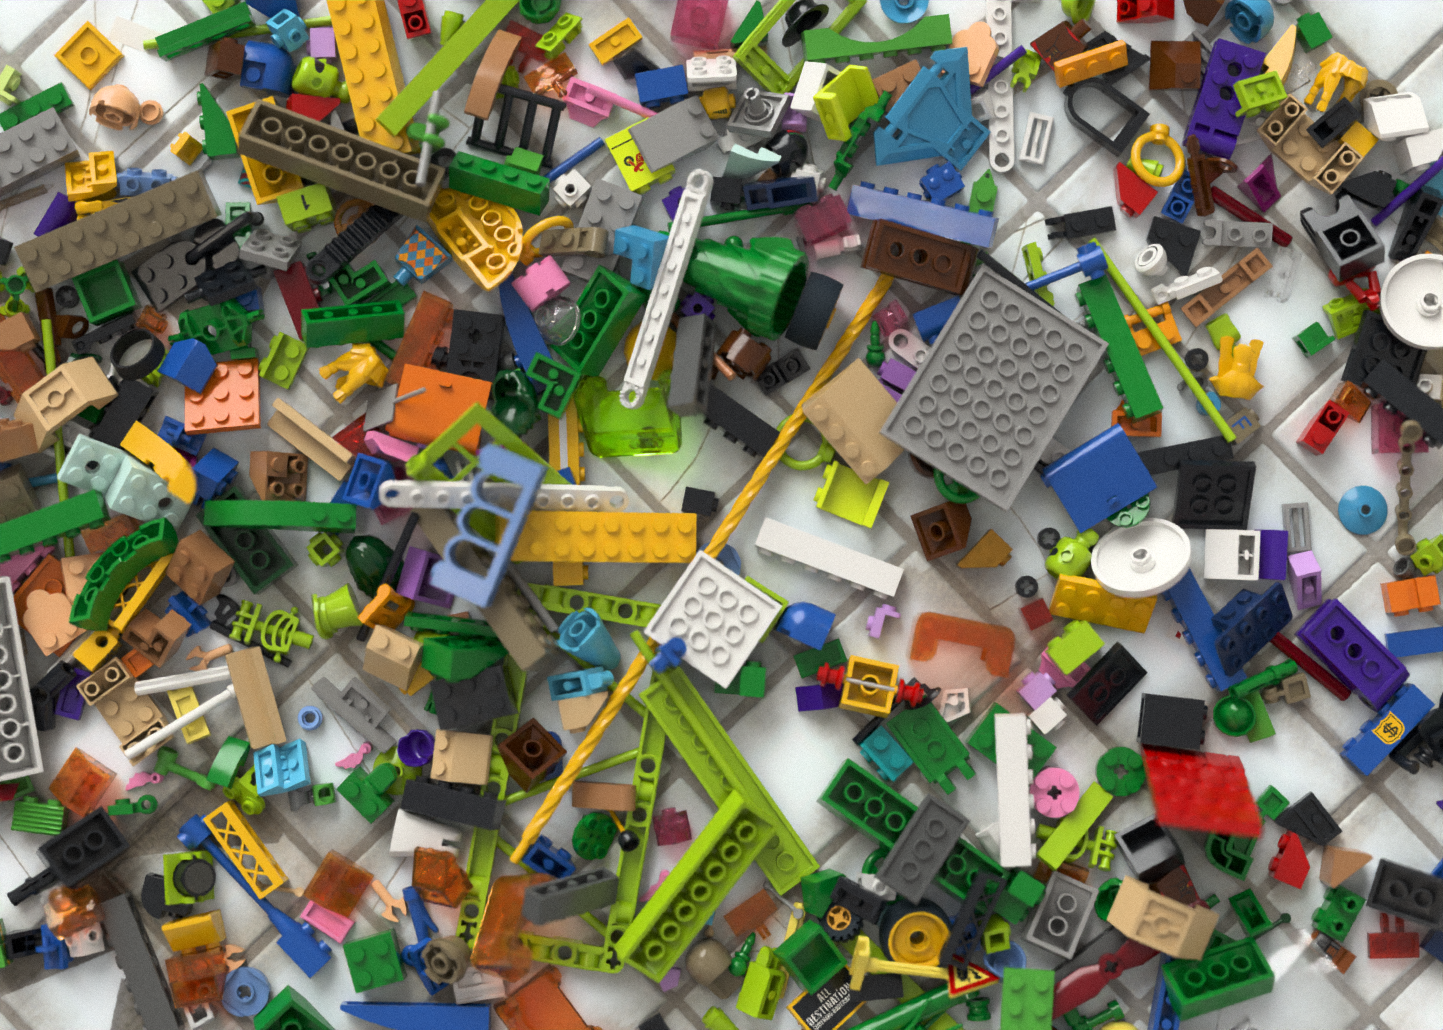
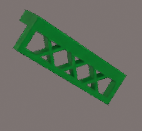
M244 1L155 37L159 47L157 52L159 57L167 62L257 25L249 6Z

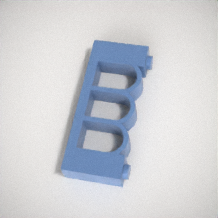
M487 444L480 451L478 467L484 470L478 473L472 481L471 493L475 502L464 506L458 515L457 523L462 535H457L449 540L445 546V560H440L439 563H436L430 574L432 577L430 584L483 608L492 606L548 470L546 466L495 444ZM491 475H497L523 486L513 512L486 500L482 491L486 478ZM478 507L510 519L500 545L476 535L471 530L469 518L471 513ZM469 540L496 552L487 577L468 570L459 564L456 559V549L462 541Z

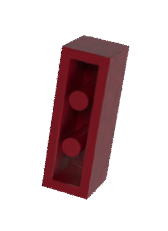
M300 260L292 263L287 271L277 269L273 272L298 337L304 342L301 335V310L322 308L320 302L323 301L319 288L314 289L313 284L308 280L305 263Z

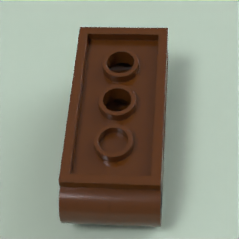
M878 219L872 222L860 268L962 297L972 281L977 262L976 255L980 249L891 221ZM892 244H894L897 249L895 256H893L890 252V247ZM915 251L918 252L920 257L918 263L913 258Z

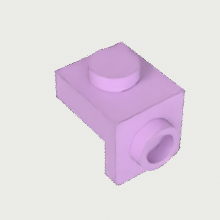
M784 93L789 95L791 103L782 119V130L806 132L807 117L790 108L795 93Z
M882 604V608L876 607L874 616L869 615L865 630H869L868 636L880 637L885 615L900 619L901 614L896 613L897 607Z

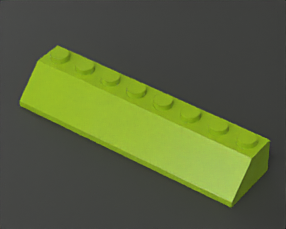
M734 789L615 944L614 949L621 960L660 983L779 828L780 824L754 802Z

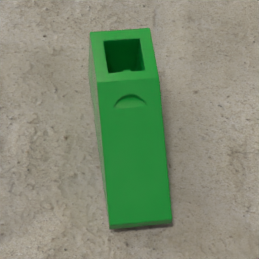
M203 83L199 84L200 91H197V102L199 106H202L203 115L199 116L201 130L205 131V140H202L203 153L207 154V157L212 161L240 158L241 155L238 153V146L227 115L210 90Z

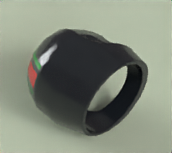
M782 130L765 144V149L782 156L779 163L771 167L779 178L788 176L792 163L800 167L808 156L806 139L802 134L794 130Z

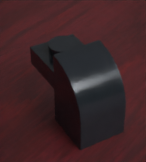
M151 872L145 876L141 900L145 910L152 917L160 920L165 917L166 911L169 912V916L180 919L191 914L193 904H165L164 875Z

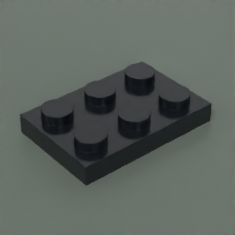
M1117 641L1067 693V697L1097 726L1148 672Z

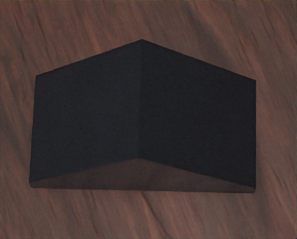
M41 927L13 930L5 934L4 941L7 960L39 954L36 952L35 947L42 945Z

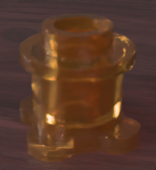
M146 305L135 326L142 329L145 328L155 336L158 333L163 334L168 326L167 316L165 314L160 315L154 311L152 306Z

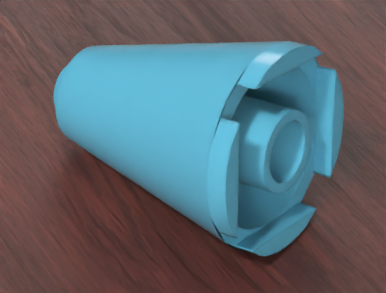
M583 608L585 611L580 613L575 611L567 616L558 630L560 633V639H557L558 645L564 651L596 667L603 666V671L616 668L621 659V654L598 613L591 608Z

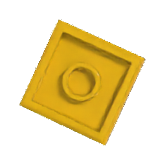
M87 21L54 56L89 90H92L125 55Z

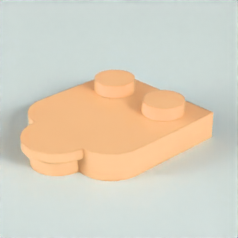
M976 22L968 30L957 32L948 49L968 47L970 84L983 87L998 55L999 46L991 37L989 25L985 22ZM944 70L940 72L941 75L945 73Z
M104 552L60 559L66 595L71 604H73L76 595L81 594L87 582L85 576Z
M38 589L31 592L27 597L29 609L24 613L23 622L47 657L87 630L68 623L73 604L69 602L67 595L63 593L50 595L47 591Z

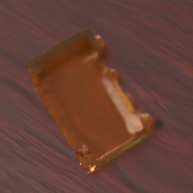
M920 612L914 616L906 658L918 661L931 660L936 654L938 641L941 639L981 647L980 660L985 661L987 671L992 675L1008 678L1015 645V635L1010 628L934 612Z

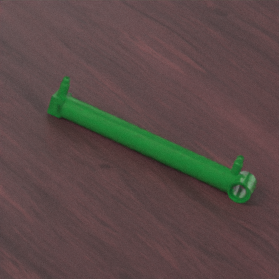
M948 982L846 1030H904L910 1025L929 997L932 998V1002L918 1023L956 1005L967 1002L981 993L978 989L950 998Z

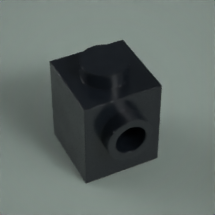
M713 176L710 204L720 205L719 209L733 211L734 207L739 208L740 201H745L742 179Z

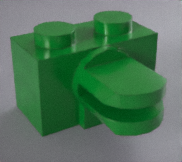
M385 762L379 764L368 774L360 766L336 790L372 824L395 802L386 791L397 780V769L392 764Z

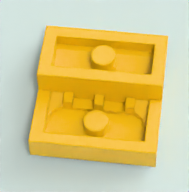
M114 151L89 153V161L65 163L68 202L92 198L117 186Z

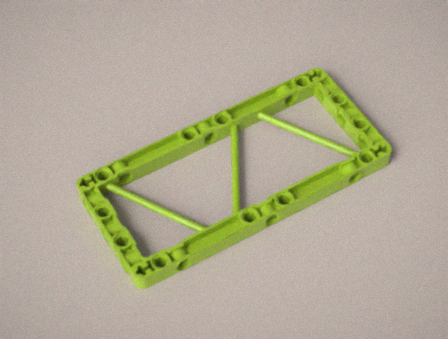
M527 583L546 610L571 614L575 611L579 613L585 611L583 608H591L598 613L601 620L647 627L662 606L660 604L558 586ZM518 588V590H517L518 595H519V596H520V595H523L522 592H521V591L519 590V588ZM576 595L581 596L584 600V605L579 610L571 606V599ZM628 604L632 607L633 613L629 618L620 616L619 608L621 605ZM528 608L533 616L537 615L534 609ZM544 624L543 629L547 635H552L556 641L560 639V635L556 631L550 633ZM564 651L584 669L596 667ZM510 653L504 656L503 665H508L518 714L493 719L490 734L493 735L488 779V785L490 782H496L500 785L501 791L498 798L506 800L505 806L551 790L560 777L541 782L527 793L522 789L506 795L510 775L498 750L496 738L499 733H505L509 737L518 730L528 671H522ZM668 666V667L665 669V671L668 673V672H670L671 670H673L674 668L671 669V668ZM653 670L650 685L659 680ZM613 681L607 688L614 692L618 684ZM631 694L626 697L624 702L644 718L639 747L583 767L574 780L576 781L637 758L632 785H636L635 809L643 808L647 813V817L639 821L634 818L633 811H627L624 829L632 830L638 836L640 844L633 851L624 852L622 849L620 851L616 874L619 877L616 903L611 905L608 925L603 924L590 912L578 915L605 937L604 944L596 946L582 943V940L560 936H553L551 938L534 935V932L509 927L500 929L486 926L484 918L488 901L487 892L493 873L497 847L509 857L512 856L515 849L499 836L500 830H487L474 826L456 936L464 940L469 948L590 971L618 973L623 969L625 962L621 960L618 954L617 960L621 962H617L616 966H612L611 961L607 960L612 958L614 946L617 943L612 939L611 934L615 930L625 933L634 921L666 740L665 732L649 709ZM645 759L653 760L655 762V769L651 772L644 771L641 765L642 761ZM481 785L480 794L483 795L484 791L489 792L488 785ZM522 860L518 863L520 867L539 883L550 882V880L523 863ZM467 905H476L479 909V914L477 916H470L466 911ZM469 923H473L470 934L474 936L470 940H466V935L462 933H465ZM514 937L520 938L523 942V947L521 949H514L510 944V940ZM562 946L569 947L572 955L568 958L562 957L559 954V948Z

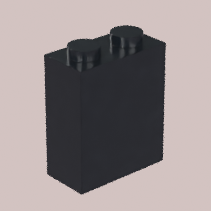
M1142 693L1136 742L1200 750V745H1203L1205 740V730H1202L1203 720L1207 719L1208 706L1205 705V700Z

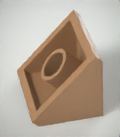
M1325 845L1323 847L1319 880L1323 884L1335 888L1374 858L1371 854L1359 849Z

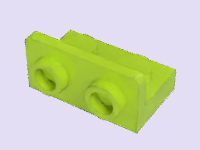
M1277 70L1233 84L1242 107L1235 112L1236 117L1246 115L1247 118H1251L1260 114L1261 110L1264 109L1267 113L1274 111L1280 107V102L1288 98Z
M1352 294L1343 298H1334L1328 304L1322 306L1323 311L1329 316L1334 337L1338 340L1357 332L1364 310H1369L1366 303L1360 304ZM1380 309L1372 311L1381 315Z
M279 332L278 336H273L269 344L271 351L268 357H264L258 367L260 371L259 376L290 390L309 348H306L305 343Z

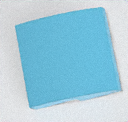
M301 738L280 748L272 744L253 753L257 793L259 796L285 793L311 784L306 742Z

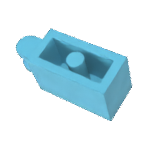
M603 666L548 676L547 680L551 700L556 701L607 691V686L613 683L614 677L610 671H603Z

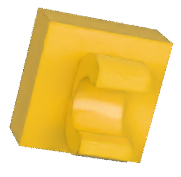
M184 131L183 134H178L180 138L175 145H170V151L191 166L202 151V144Z

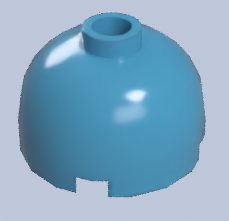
M1232 0L1225 8L1226 20L1230 18V22L1233 25L1229 29L1237 39L1246 44L1259 42L1273 27L1274 12L1267 0Z

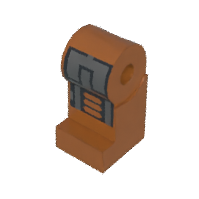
M1316 928L1304 944L1342 974H1345L1357 957Z

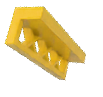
M174 553L161 557L159 561L147 565L146 567H151L152 571L144 581L139 582L138 575H136V583H131V580L119 596L121 603H115L114 608L122 607L123 611L115 622L109 619V626L124 634L128 624L137 617L166 576L165 572ZM137 587V592L132 599L124 602V591L127 588Z
M233 800L227 801L203 818L206 825L260 900L289 880ZM222 812L228 820L226 829L217 828L211 819ZM229 834L239 835L242 840L241 849L230 847L228 844ZM244 854L253 855L256 859L255 870L245 868L242 863ZM258 874L268 876L273 883L263 892L257 885Z

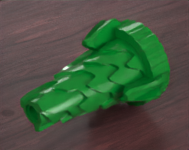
M661 230L658 232L667 236L670 235L669 232ZM752 237L749 250L730 242L727 246L711 239L700 240L696 238L682 282L696 287V292L717 300L716 304L728 308L727 311L753 336H762L772 341L779 339L790 324L807 282L809 260L805 252L795 249L792 240L783 237Z

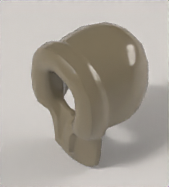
M702 939L688 950L685 958L686 970L694 980L708 987L720 999H727L744 982V976L736 977L729 972L728 966L731 963L732 957L726 947L718 940Z

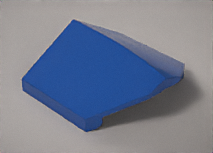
M192 338L175 342L158 372L201 394L214 373L217 364L207 346Z

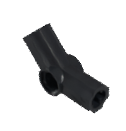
M63 660L30 689L37 731L53 730L56 727L54 714L55 696L77 676L75 669ZM39 688L46 691L47 697L40 693Z

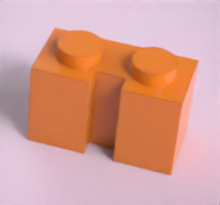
M1435 575L1380 584L1385 612L1394 613V617L1409 615V610L1418 608V612L1432 611L1434 605H1440Z

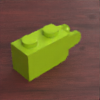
M762 946L760 948L756 961H750L741 992L738 996L736 1009L758 1019H773L785 982L784 971L779 969L781 963L773 953L776 947Z

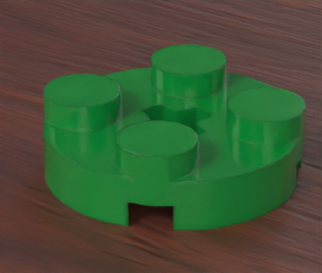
M1112 747L1100 756L1095 767L1096 779L1101 787L1115 796H1128L1137 792L1146 776L1142 757L1127 747ZM1120 764L1124 765V769L1127 770V774H1124L1122 778H1118V774L1114 773V769H1118Z

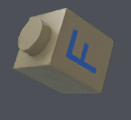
M1243 407L1225 420L1237 437L1231 442L1232 445L1239 444L1261 426L1258 423L1260 420L1258 415L1251 408L1248 410L1246 407Z

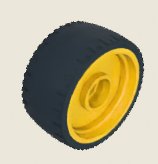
M811 272L786 331L785 338L805 348L817 350L826 328H829L837 309L834 307L843 284L826 275Z
M905 898L889 907L883 915L884 917H882L879 926V941L886 959L889 962L943 967V964L938 963L937 957L952 927V923L945 911L933 901L921 898L917 905ZM921 931L917 938L910 937L912 933Z

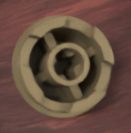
M454 935L432 939L421 954V958H424L427 967L424 971L437 984L441 982L450 983V985L457 983L463 979L471 962L470 948L464 940Z

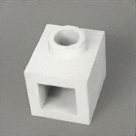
M1050 697L1036 710H1031L1026 716L1042 734L1046 735L1051 729L1053 731L1058 730L1065 723L1063 719L1067 714L1063 711L1066 708L1065 705L1057 697L1054 699Z

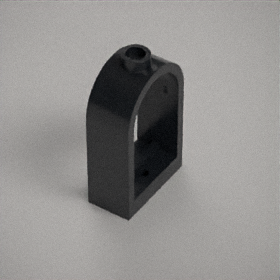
M1091 77L1076 84H1070L1063 91V94L1066 95L1064 110L1070 123L1116 157L1120 156L1150 115V113L1099 78ZM1085 87L1096 88L1133 114L1114 141L1076 114L1072 103L1073 95L1076 91Z

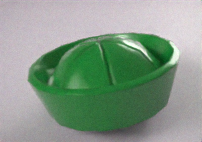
M1229 695L1216 703L1213 709V720L1216 727L1222 733L1228 736L1239 737L1246 735L1253 729L1256 722V712L1253 705L1247 699L1241 698L1234 701Z

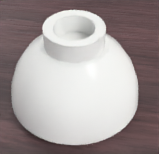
M1152 244L1145 247L1136 258L1135 269L1147 276L1156 275L1160 277L1164 275L1168 270L1166 265L1167 254L1160 244Z

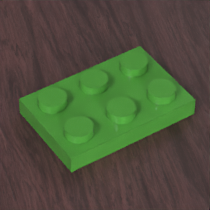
M1003 967L1000 1030H1051L1054 970Z

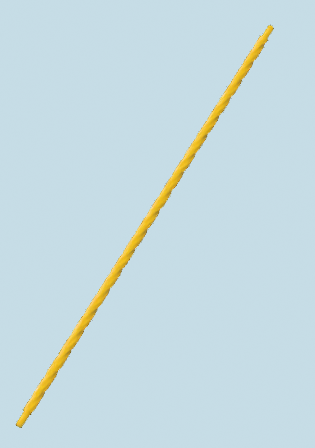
M881 274L874 288L858 309L854 319L842 334L833 352L826 359L813 383L796 406L792 416L780 431L772 448L760 462L751 480L735 501L730 513L725 517L710 544L703 551L713 559H717L726 545L730 534L742 520L750 503L758 495L768 479L771 470L777 465L788 448L792 437L798 432L807 418L802 411V404L830 382L833 373L839 368L850 351L853 342L858 338L870 320L874 309L880 304L891 287L894 277ZM650 636L646 642L655 655L656 652L654 650L661 644ZM640 651L630 665L627 674L622 678L609 698L606 707L601 711L589 729L584 741L571 757L563 774L557 779L546 796L542 807L536 812L522 835L523 839L509 859L513 863L518 865L530 844L535 843L542 828L547 824L560 804L563 795L571 787L580 773L583 764L590 757L605 730L621 709L626 697L642 676L648 662Z

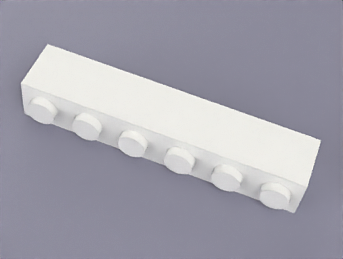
M766 517L755 543V546L759 547L758 552L772 556L774 552L782 555V561L795 565V562L798 561L805 564V570L818 574L819 570L828 573L827 578L841 582L843 578L851 581V587L864 591L865 587L874 590V596L887 600L888 596L894 597L904 569Z
M1025 713L994 714L1001 867L1031 866V859L1036 858L1035 843L1031 844L1030 834H1035L1034 819H1030L1029 809H1034L1033 794H1029L1028 784H1033V771L1028 769L1027 759H1032V746L1027 744L1026 736L1031 734L1030 719L1026 720Z

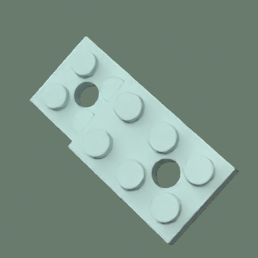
M81 434L78 435L57 475L58 480L87 491L94 489L101 491L111 510L144 522L165 517L173 525L176 533L194 501L193 498L192 502L187 504L169 492V482L162 479L156 472L152 471L150 465L144 463L132 453ZM89 461L98 462V466L95 469H85ZM167 497L171 499L169 505L165 507L158 505L162 498Z

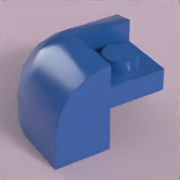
M248 40L244 50L240 86L242 88L266 91L271 96L289 98L292 93L294 94L292 79L297 68L292 55L284 48H278L275 44Z
M793 603L782 612L774 630L821 651L836 614L812 603Z

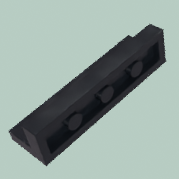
M980 867L978 868L937 957L938 963L947 967L950 964L963 971L966 970L1007 882L1006 879ZM988 878L999 883L995 892L985 895L983 889ZM993 897L989 904L987 899ZM984 900L987 911L984 915L975 918L973 914L974 908L978 902ZM982 920L980 926L978 927L977 921ZM974 923L977 930L975 937L964 940L962 934L966 926ZM971 943V945H970V947H969V950H968L966 944ZM960 946H964L966 951L963 963L952 959L955 949Z

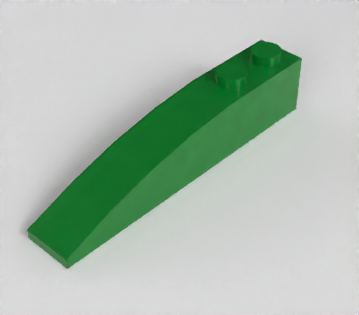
M264 500L205 501L204 526L354 534L357 504Z

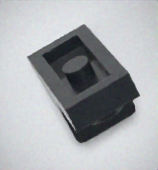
M1344 97L1309 126L1306 131L1321 148H1324L1343 135L1342 132L1357 121L1361 114Z

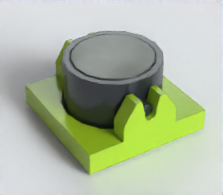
M207 850L163 855L166 905L193 904L195 902L215 899L214 884L216 873L213 868L212 855Z

